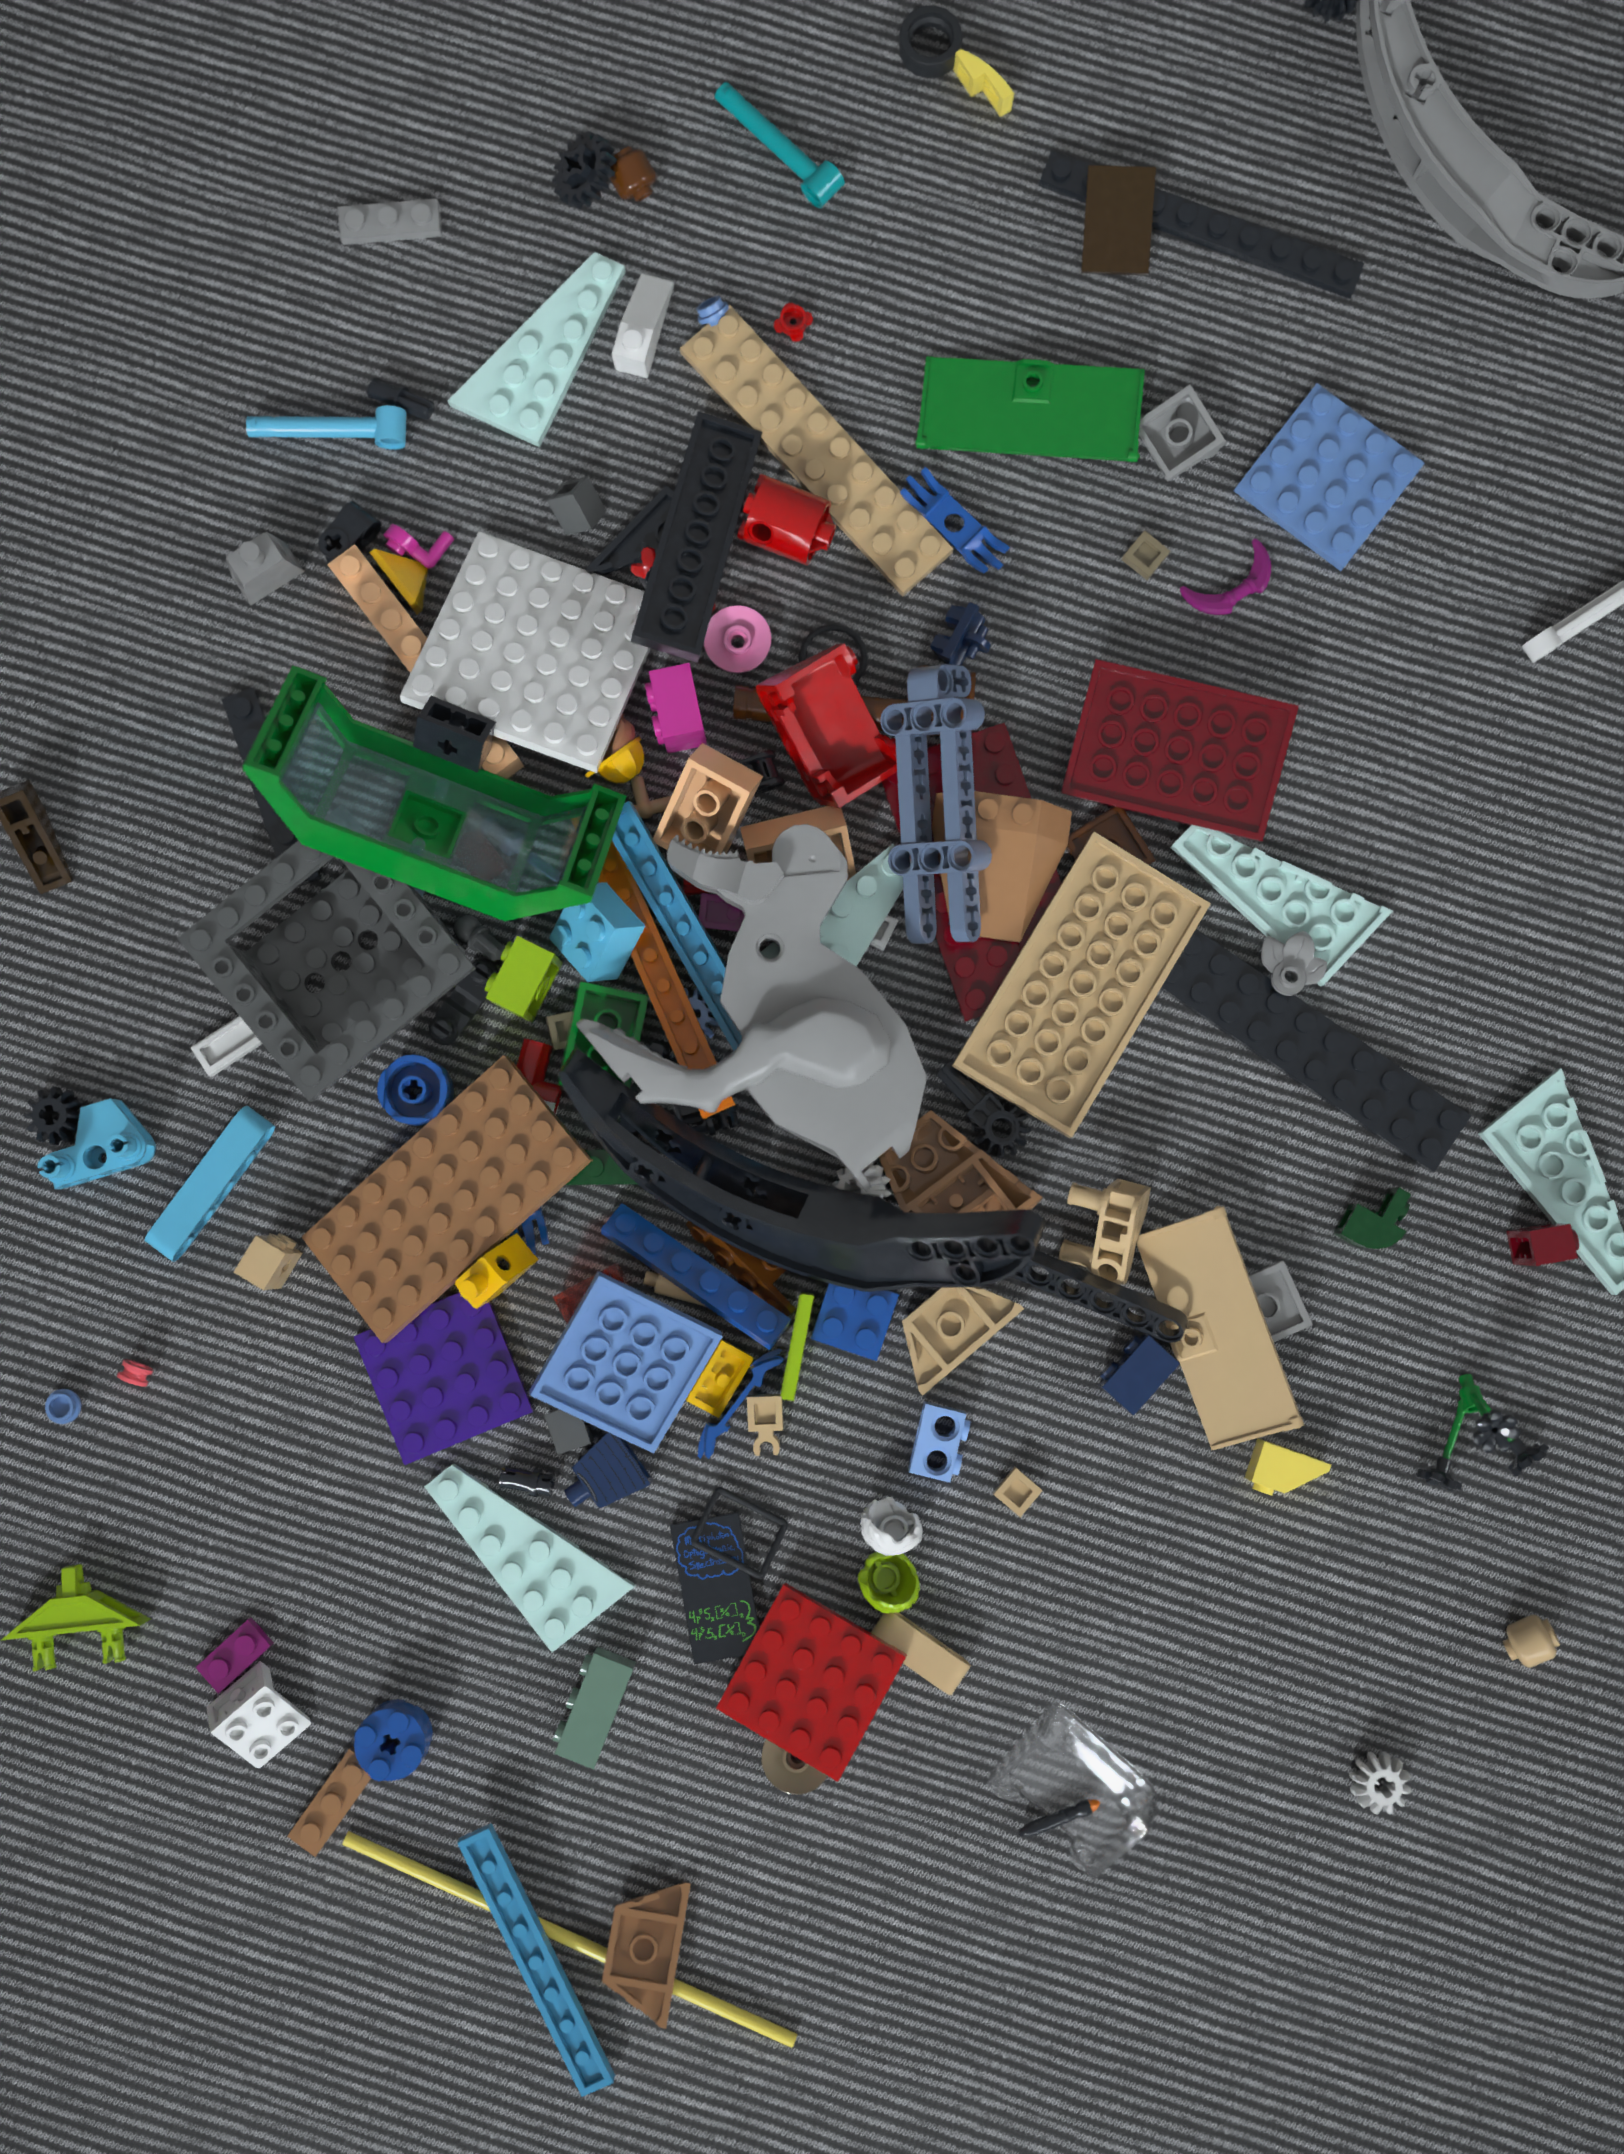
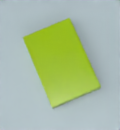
M802 1291L799 1296L780 1395L785 1400L794 1401L814 1298L813 1293Z

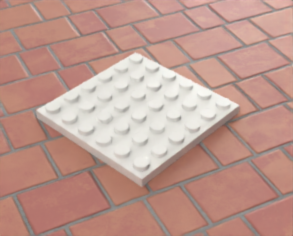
M478 531L400 694L401 702L422 710L430 696H434L496 721L493 735L495 737L597 773L650 651L648 647L630 642L645 591L595 573L590 575L579 567Z

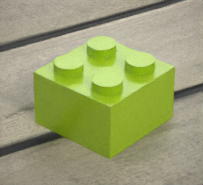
M517 936L514 943L509 941L501 955V960L504 962L499 972H493L486 984L485 991L488 992L486 999L496 1006L533 1023L563 962L555 954Z

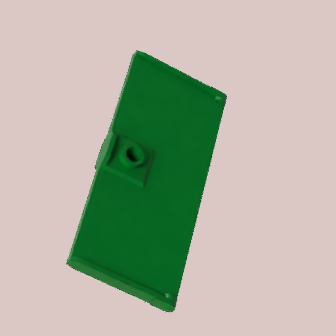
M926 356L920 420L915 440L916 449L1137 462L1140 457L1138 437L1145 369L1054 364L1047 360L1022 359L1013 362Z

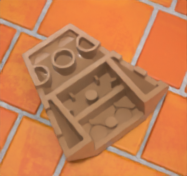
M932 1110L917 1120L910 1149L903 1157L899 1159L891 1147L879 1156L887 1178L891 1179L889 1183L899 1207L904 1212L964 1213L1016 1209L1032 1210L1043 1199V1197L1023 1184L1011 1172L1000 1166L987 1153L972 1144L964 1135Z

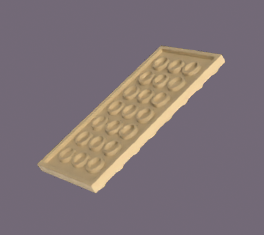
M1093 832L952 1066L1066 1137L1072 1138L1211 903L1101 835Z

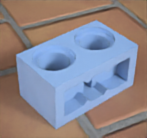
M924 1401L908 1466L909 1473L945 1482H951L952 1474H959L963 1456L957 1454L960 1440H967L971 1421L965 1420V1411ZM942 1416L951 1417L954 1421V1427L948 1434H939L935 1430V1422ZM939 1450L946 1455V1461L940 1468H932L927 1464V1456L932 1451Z

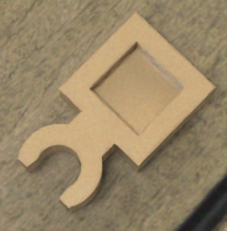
M781 1394L747 1395L748 1432H758L753 1445L755 1456H760V1445L763 1442H770L773 1445V1455H778L780 1441L774 1435V1431H783L784 1428Z

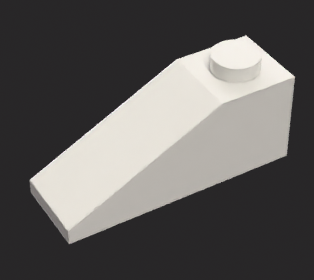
M645 274L640 275L620 322L612 351L617 371L648 378L674 282Z

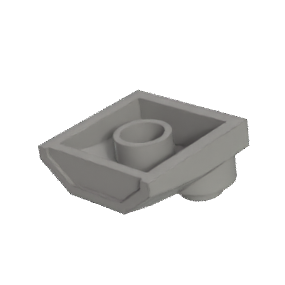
M1191 384L1140 418L1139 436L1167 481L1172 480L1203 459L1213 457L1221 447L1227 444Z

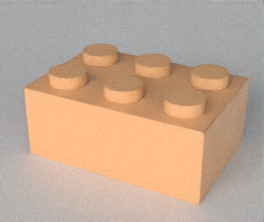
M702 743L686 762L653 837L655 843L668 850L671 839L678 834L679 842L685 839L686 846L692 843V849L698 846L699 851L705 849L706 853L712 851V854H715L718 851L719 854H722L725 851V854H727L763 776Z

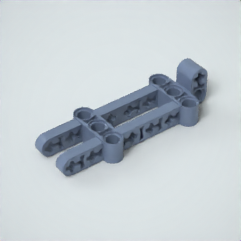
M943 664L913 668L910 670L907 678L908 703L887 706L883 710L880 720L884 732L895 736L901 844L891 849L888 855V864L892 872L903 876L906 935L911 943L926 944L933 942L935 939L937 925L934 874L947 873L950 931L953 939L956 942H974L979 938L981 932L978 871L985 870L992 859L991 848L983 840H977L971 736V731L978 729L982 725L985 711L982 704L976 699L964 698L971 691V676L966 667ZM962 708H963V710H964V717H963V719L961 720V716H960V715H961V710H962ZM932 712H933V714H934L933 722H931V714H932ZM904 716V724L902 726V717ZM940 734L945 823V841L932 842L927 735ZM969 850H970V852H971V861H970V862H969V860H968V851H969ZM939 852H940V854H941V862H940V863H939V860H938V854H939ZM909 855H911V859H912V860H911V865H910V863H909Z

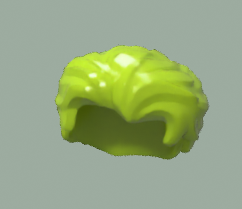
M877 1551L868 1555L864 1568L858 1574V1582L865 1599L882 1613H899L909 1609L912 1604L916 1603L920 1591V1582L916 1568L904 1554L886 1556Z

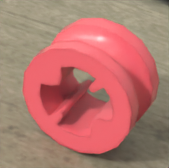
M124 1359L122 1362L124 1370L118 1372L117 1377L127 1383L147 1387L149 1382L146 1380V1377L153 1373V1369L145 1364Z

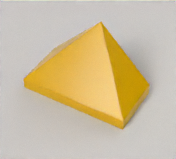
M373 549L369 552L416 615L419 614L423 608L428 568L418 561L378 549Z

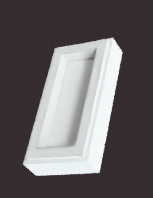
M238 1016L190 1048L208 1076L213 1077L262 1043L242 1018Z

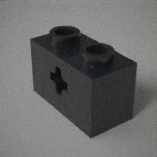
M430 696L418 715L413 747L478 773L491 750L496 721Z

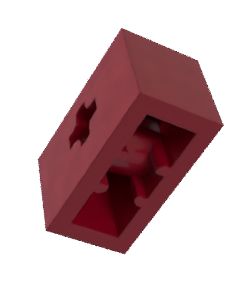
M1542 1224L1506 1231L1513 1265L1539 1266L1578 1259L1576 1250L1579 1249V1238L1576 1231L1572 1229L1571 1224Z

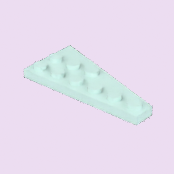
M594 252L448 400L449 406L540 447L626 272L625 266Z
M1191 825L1170 847L1266 937L1271 936L1285 944L1294 934L1306 931L1314 942V957L1327 962L1326 973L1317 983L1320 987L1337 972L1393 912L1384 906L1380 907L1364 900L1365 898L1360 895L1342 890L1332 885L1331 882L1294 865L1274 859L1259 849H1252L1233 840L1232 837L1218 831Z

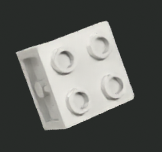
M261 1661L207 1706L210 1733L256 1768H261L311 1724L310 1718L274 1690L270 1668Z

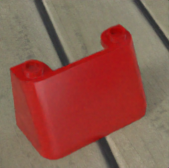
M838 643L766 679L756 686L758 697L807 790L817 803L835 808H841L897 772L895 738L890 739L886 735H881L851 677L856 673L855 665L858 664L856 655L845 643Z

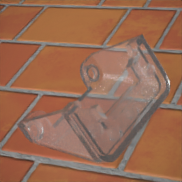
M1058 1702L1053 1703L1042 1713L993 1770L987 1782L998 1797L1008 1801H1015L1023 1794L1045 1815L1069 1806H1075L1077 1802L1082 1800H1099L1100 1805L1098 1809L1091 1815L1078 1817L1071 1822L1069 1821L1059 1826L1072 1838L1070 1852L1074 1865L1087 1873L1093 1880L1150 1832L1158 1802L1157 1792L1150 1781L1070 1709Z

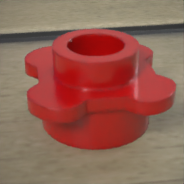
M787 303L783 306L780 318L774 321V329L777 333L783 332L790 336L793 342H799L804 337L803 332L806 327L813 323V316L810 312H805L801 306ZM795 320L797 323L792 325L790 321Z

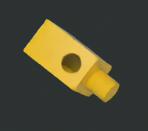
M516 1233L475 1262L455 1281V1286L459 1289L461 1296L468 1300L473 1308L478 1309L504 1292L534 1265L538 1258ZM503 1259H506L509 1263V1270L507 1271L498 1267L499 1262Z

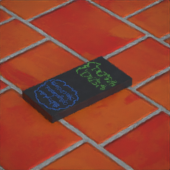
M739 1511L710 1516L698 1541L748 1565ZM700 1518L670 1524L694 1665L744 1656L759 1630L750 1574L692 1545L691 1537Z

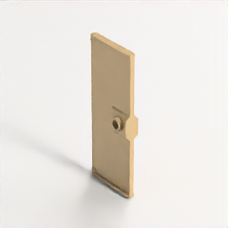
M1216 1206L1213 1210L1140 1234L1136 1244L1157 1301L1182 1311L1188 1320L1183 1338L1170 1344L1175 1357L1182 1367L1211 1450L1281 1431L1301 1428L1304 1425L1303 1419L1293 1397L1224 1206ZM1164 1320L1167 1328L1172 1330L1179 1328L1173 1321Z

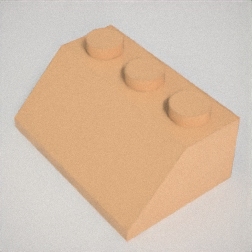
M825 806L740 827L748 861L752 860L753 863L772 862L773 845L781 832L791 826L808 824L817 827L826 833L846 858L847 881L856 874L848 829L841 808Z

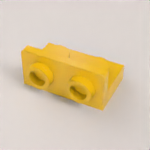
M721 1339L687 1396L686 1401L719 1418L755 1358Z

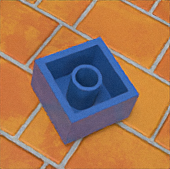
M828 1283L810 1339L877 1361L899 1294L889 1290L863 1292Z

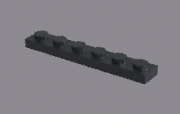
M254 688L221 699L243 763L266 720L258 693ZM285 774L282 782L291 791L289 782ZM249 778L277 858L295 844L298 839ZM319 869L297 887L322 879Z

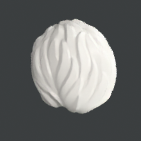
M886 1497L879 1501L874 1499L861 1514L860 1525L863 1538L878 1553L886 1556L899 1555L911 1550L922 1540L923 1529L916 1513H909L906 1507L896 1502L893 1497Z

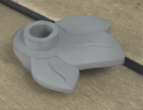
M1306 931L1294 934L1285 944L1271 936H1267L1263 941L1261 948L1262 963L1272 973L1271 983L1274 989L1282 995H1295L1305 985L1318 983L1326 973L1327 962L1314 957V942ZM1285 973L1293 975L1294 983H1290L1285 979Z

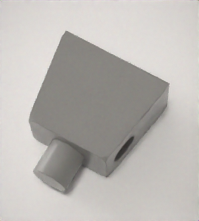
M268 532L260 534L251 541L244 542L240 548L226 557L231 576L250 606L304 572L288 545Z

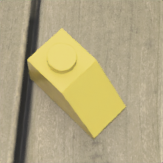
M1257 1438L1245 1478L1254 1482L1252 1489L1273 1496L1274 1490L1287 1493L1329 1472L1331 1464Z

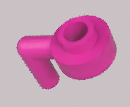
M391 524L384 533V537L388 540L385 546L390 551L401 557L404 554L413 557L428 569L436 565L454 541V538L449 533L443 531L427 552L419 546L418 542L410 534L395 524Z

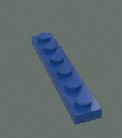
M621 1203L601 1228V1234L768 1350H771L790 1324L791 1319L623 1203Z

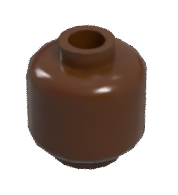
M629 146L613 155L617 159V162L611 166V170L615 172V175L609 177L619 196L623 200L634 198L636 203L650 196L653 193L651 186L655 183L657 175L645 153L640 149L633 150Z

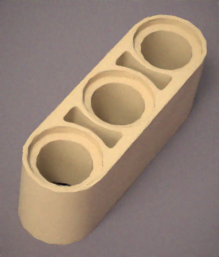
M883 1613L871 1631L873 1635L906 1653L907 1656L903 1664L948 1695L953 1694L972 1666L961 1655L901 1613Z

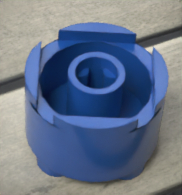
M405 1055L394 1060L382 1072L378 1081L377 1094L380 1104L393 1119L413 1126H425L453 1101L454 1086L448 1071L439 1063L420 1055ZM418 1084V1086L422 1087V1094H417V1097L410 1094V1089L416 1088Z
M394 1699L380 1704L366 1717L355 1733L354 1750L360 1766L376 1781H395L408 1776L418 1767L428 1753L433 1736L431 1721L422 1708L405 1702V1700ZM390 1736L392 1739L398 1738L400 1742L396 1745L395 1742H390L388 1737Z

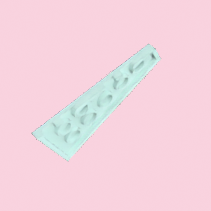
M891 844L846 882L820 926V943L856 967L903 890V876L892 872L888 864V855L891 849L895 847L894 844ZM772 942L760 953L765 958L772 959L778 956L780 948L776 943Z
M1562 1068L1556 1069L1478 1134L1552 1224H1571L1572 1229L1576 1231L1579 1238L1577 1254L1609 1293L1617 1295L1624 1289V1231L1617 1216L1618 1209L1614 1200H1611L1605 1186L1606 1179L1587 1131L1583 1130L1576 1113L1578 1109L1573 1097L1570 1098L1564 1083L1566 1079Z
M452 1464L424 1486L551 1652H554L636 1585L609 1569V1566L600 1560L597 1561L579 1549V1546L537 1518H533L519 1509V1506L510 1500L504 1499L489 1489V1486L456 1464Z

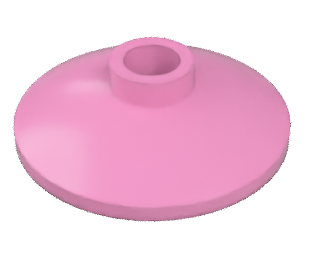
M746 606L726 607L718 611L710 619L704 640L705 651L709 659L724 671L731 673L751 671L765 660L770 651V628L763 616L752 608ZM735 638H741L744 640V645L736 648L732 645V641Z

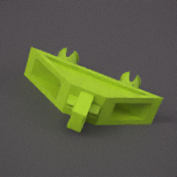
M82 1564L68 1565L61 1569L62 1585L56 1586V1597L47 1601L1 1639L27 1638L31 1640L33 1671H38L43 1667L45 1670H50L57 1667L53 1636L97 1630V1632H101L102 1663L107 1664L113 1659L117 1663L126 1660L123 1629L131 1626H140L151 1620V1618L99 1590H91L90 1582H84Z

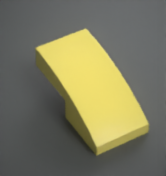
M963 49L955 53L953 71L969 95L973 97L983 91L1000 117L1010 112L1014 92L1007 82L980 58Z

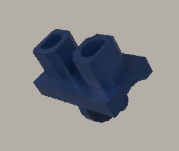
M969 602L966 608L951 605L946 614L945 622L949 627L955 629L951 637L938 633L930 645L933 653L943 659L947 665L962 666L966 657L973 660L978 651L988 653L991 648V644L985 639L989 631L987 627L983 626L986 619L978 612L979 606Z

